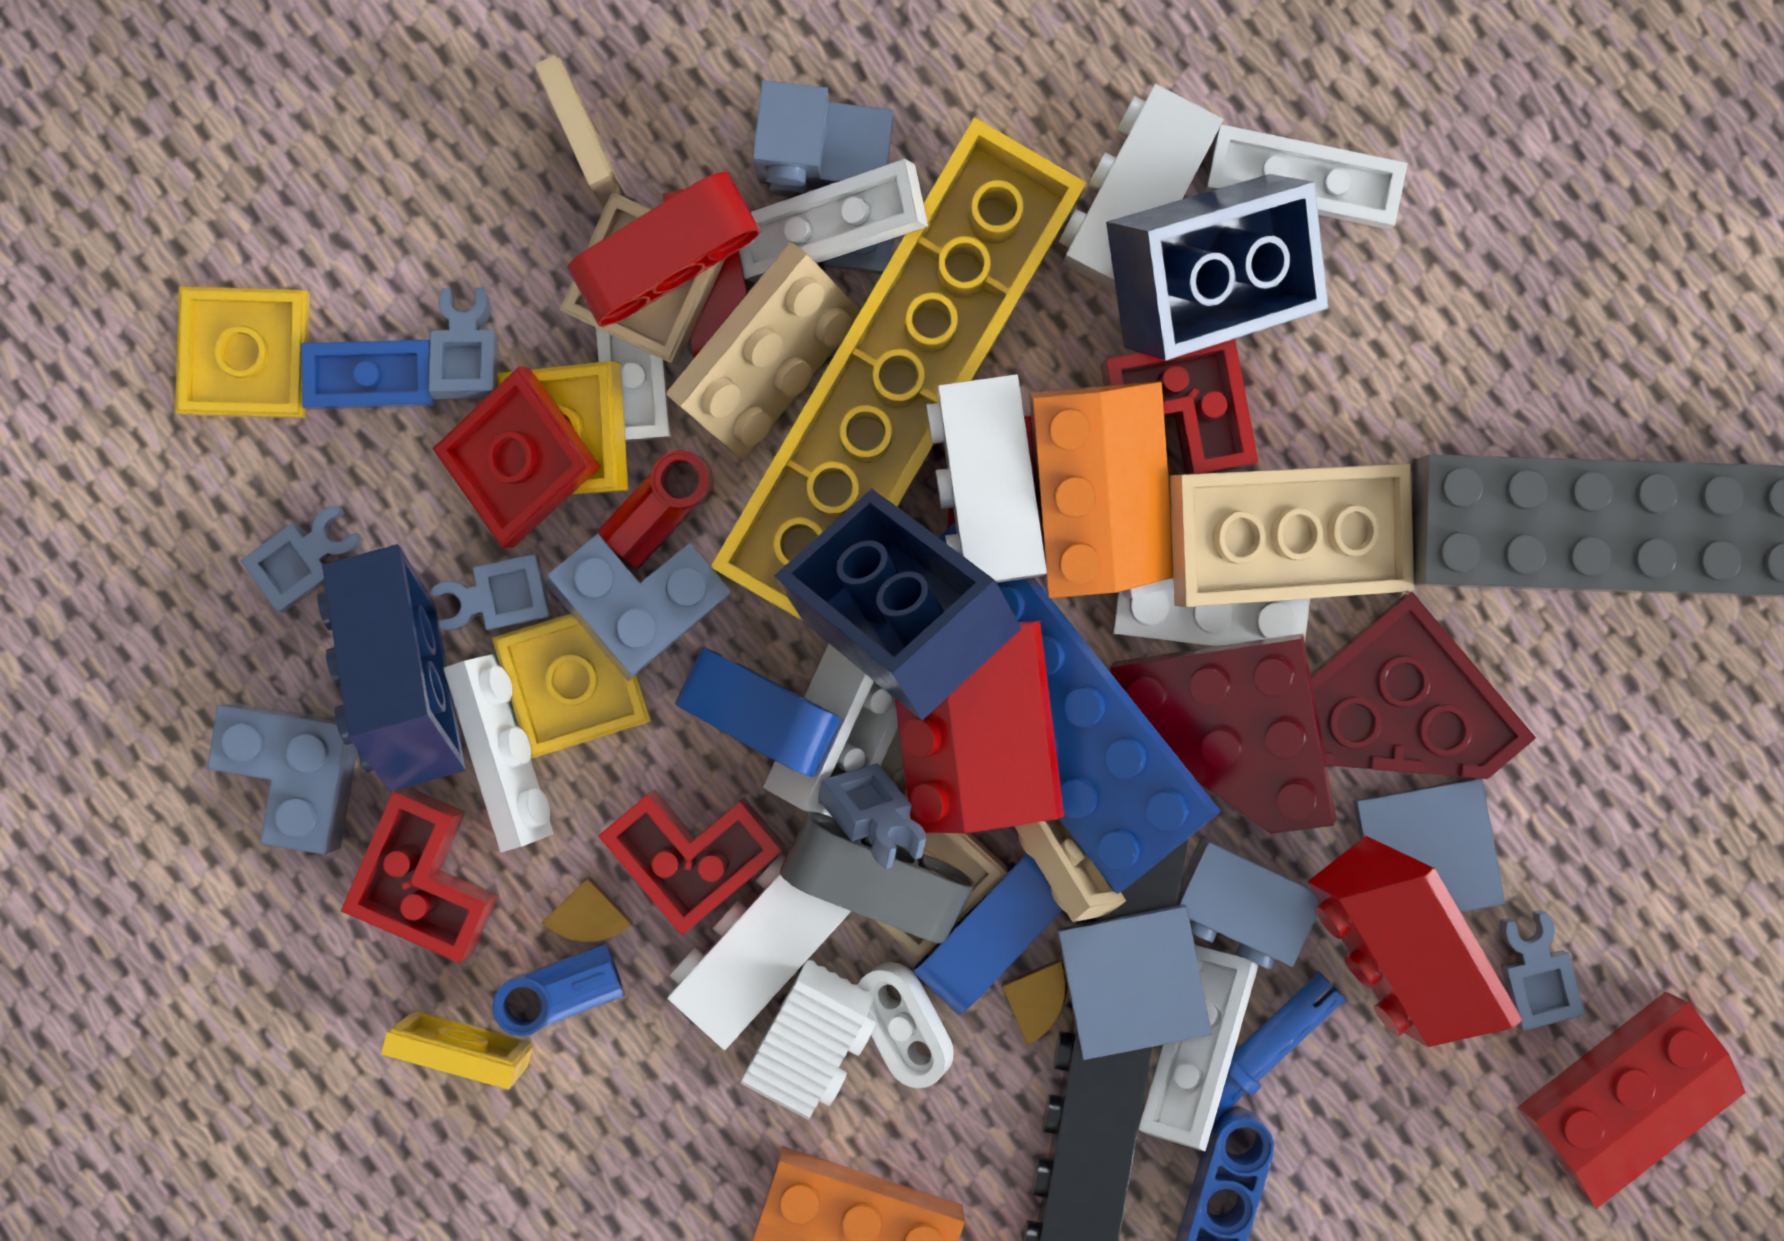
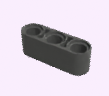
M817 812L808 813L780 868V875L784 880L811 896L935 943L946 941L974 888V882L969 876L954 866L924 853L921 858L914 859L906 848L896 845L897 849L893 867L885 869L874 860L872 856L873 842L869 837L851 841L833 817Z

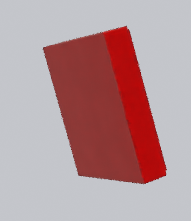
M520 366L432 448L502 548H514L601 468L533 371L528 367Z

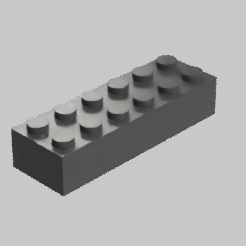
M1433 454L1413 460L1412 525L1414 586L1784 597V466Z

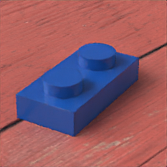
M430 340L301 343L303 408L313 410L435 406V399L429 393Z

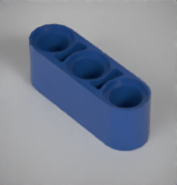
M702 647L674 704L776 762L806 776L814 777L842 718L739 663L735 664L723 658V655Z
M1027 853L1017 864L1012 861L1007 866V873L982 898L983 900L974 910L971 909L952 928L945 942L938 943L939 947L930 956L926 954L917 962L912 970L918 978L958 1015L967 1011L1062 911L1052 896L1049 882L1034 858Z
M1232 1107L1213 1124L1206 1151H1202L1176 1241H1248L1274 1154L1272 1135L1255 1113L1246 1108ZM1241 1127L1254 1129L1256 1133L1255 1142L1247 1152L1238 1155L1226 1151V1140L1232 1131ZM1231 1189L1237 1192V1202L1230 1212L1223 1215H1213L1207 1211V1202L1216 1191Z

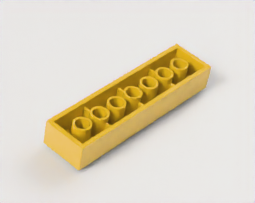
M973 118L923 203L928 227L905 234L716 556L711 568L803 621L774 575L871 488L899 508L936 443H931L926 404L938 403L937 389L939 385L974 380L1080 199L1086 182L979 119Z

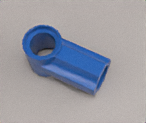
M607 943L528 973L515 975L500 987L495 994L492 1007L494 1018L500 1028L512 1035L526 1036L532 1035L544 1026L625 996V992ZM526 987L538 994L542 1005L538 1017L531 1020H522L512 1014L509 1009L508 998L513 989Z

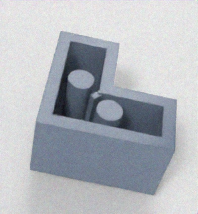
M762 80L753 152V162L759 183L770 184L769 192L771 194L793 198L807 193L808 189H819L888 165L893 128V110L829 102L827 87Z
M598 534L551 571L546 579V585L627 681L631 680L702 621L732 593L691 543L687 544L643 582L639 583Z
M240 703L217 705L207 769L271 780L260 844L324 855L341 848L357 748L354 744H344L339 734L336 720Z

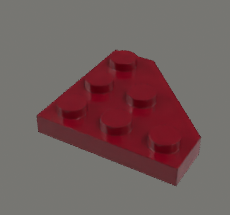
M1413 592L1405 593L1311 673L1327 766L1489 779L1536 739L1529 728Z
M1303 633L1115 661L1110 669L1113 677L1202 786L1270 834L1335 826L1336 813Z

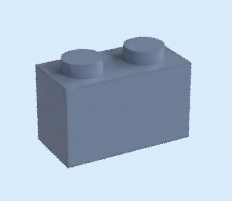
M1200 838L1182 876L1177 905L1185 904L1187 906L1192 934L1213 942L1217 933H1221L1240 942L1236 951L1238 955L1271 970L1275 959L1291 967L1294 966L1317 917L1315 907L1320 903L1310 888Z

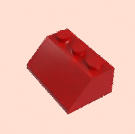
M1040 621L1018 622L1021 630L922 721L895 699L907 797L912 805L910 820L919 824L925 833L966 834L1057 820L1064 817Z
M1365 836L1307 881L1320 903L1315 907L1317 917L1334 937L1342 939L1349 951V954L1344 958L1346 965L1360 983L1372 989L1379 1001L1374 1005L1375 1013L1385 1027L1394 1035L1399 1037L1405 1033L1426 1047H1432L1512 1029L1523 1020L1434 867L1369 836Z
M1665 991L1520 1104L1517 1109L1591 1205L1597 1209L1746 1092L1729 1053L1688 1001Z

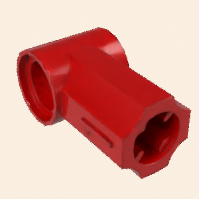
M675 450L665 453L656 461L646 479L597 530V533L622 558L636 569H639L696 507L707 501L714 486L712 469L704 459L689 451ZM691 463L698 472V487L690 496L677 498L668 489V474L677 464Z

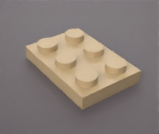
M790 242L665 394L724 446L744 460L756 444L766 437L775 421L795 397L808 386L814 374L837 346L843 342L860 310L806 252Z

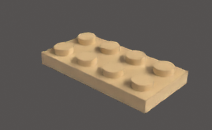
M1411 464L1170 475L1174 606L1195 607L1414 591Z

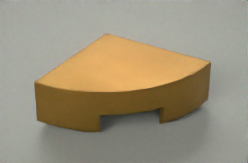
M589 877L541 923L553 933L563 938L577 942H597L620 934L631 926L633 921Z
M1060 959L1002 983L1003 990L1027 1045L1042 1037L1053 1026L1062 1010L1066 982Z

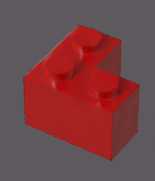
M1235 339L1166 361L1146 354L1134 353L1105 359L1100 365L1104 386L1162 382L1164 418L1171 416L1175 418L1185 474L1215 473L1259 463Z
M410 787L392 791L341 908V912L458 963L471 956L476 949L499 895L441 870L466 811Z
M655 789L645 795L598 835L681 936L780 854L785 846L745 797L695 837Z

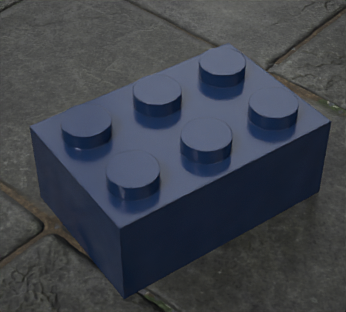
M1267 174L1106 222L1124 348L1166 361L1329 308L1314 181Z
M872 488L774 575L807 626L921 721L1021 630L995 579Z
M399 544L322 565L326 591L317 594V601L324 625L329 631L332 630L334 647L326 649V661L334 684L337 687H341L343 705L335 707V720L344 744L355 745L365 771H374L390 792L466 771L454 702L443 669L447 667L436 605Z

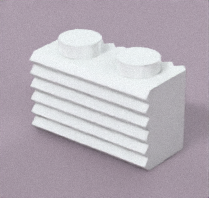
M807 960L754 1053L740 1083L807 1120L810 1119L818 1102L830 1107L847 1075L846 1071L839 1068L847 1051L859 1056L876 1025V1021L867 1017L874 999L873 994L870 991H863L859 985L851 984L848 979L840 978L836 973L829 972L824 966H817L813 960Z

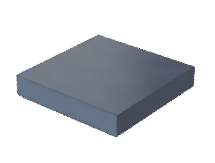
M1472 778L1353 800L1360 839L1369 836L1434 867L1460 912L1505 904L1482 779Z
M1185 904L1057 929L1083 1060L1212 1035L1188 909Z

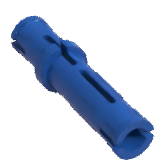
M1317 971L1307 984L1234 1051L1214 1123L1245 1093L1253 1096L1261 1088L1259 1080L1340 1005H1344L1347 1002L1344 996L1333 986L1314 1003L1331 987L1330 981L1320 971Z

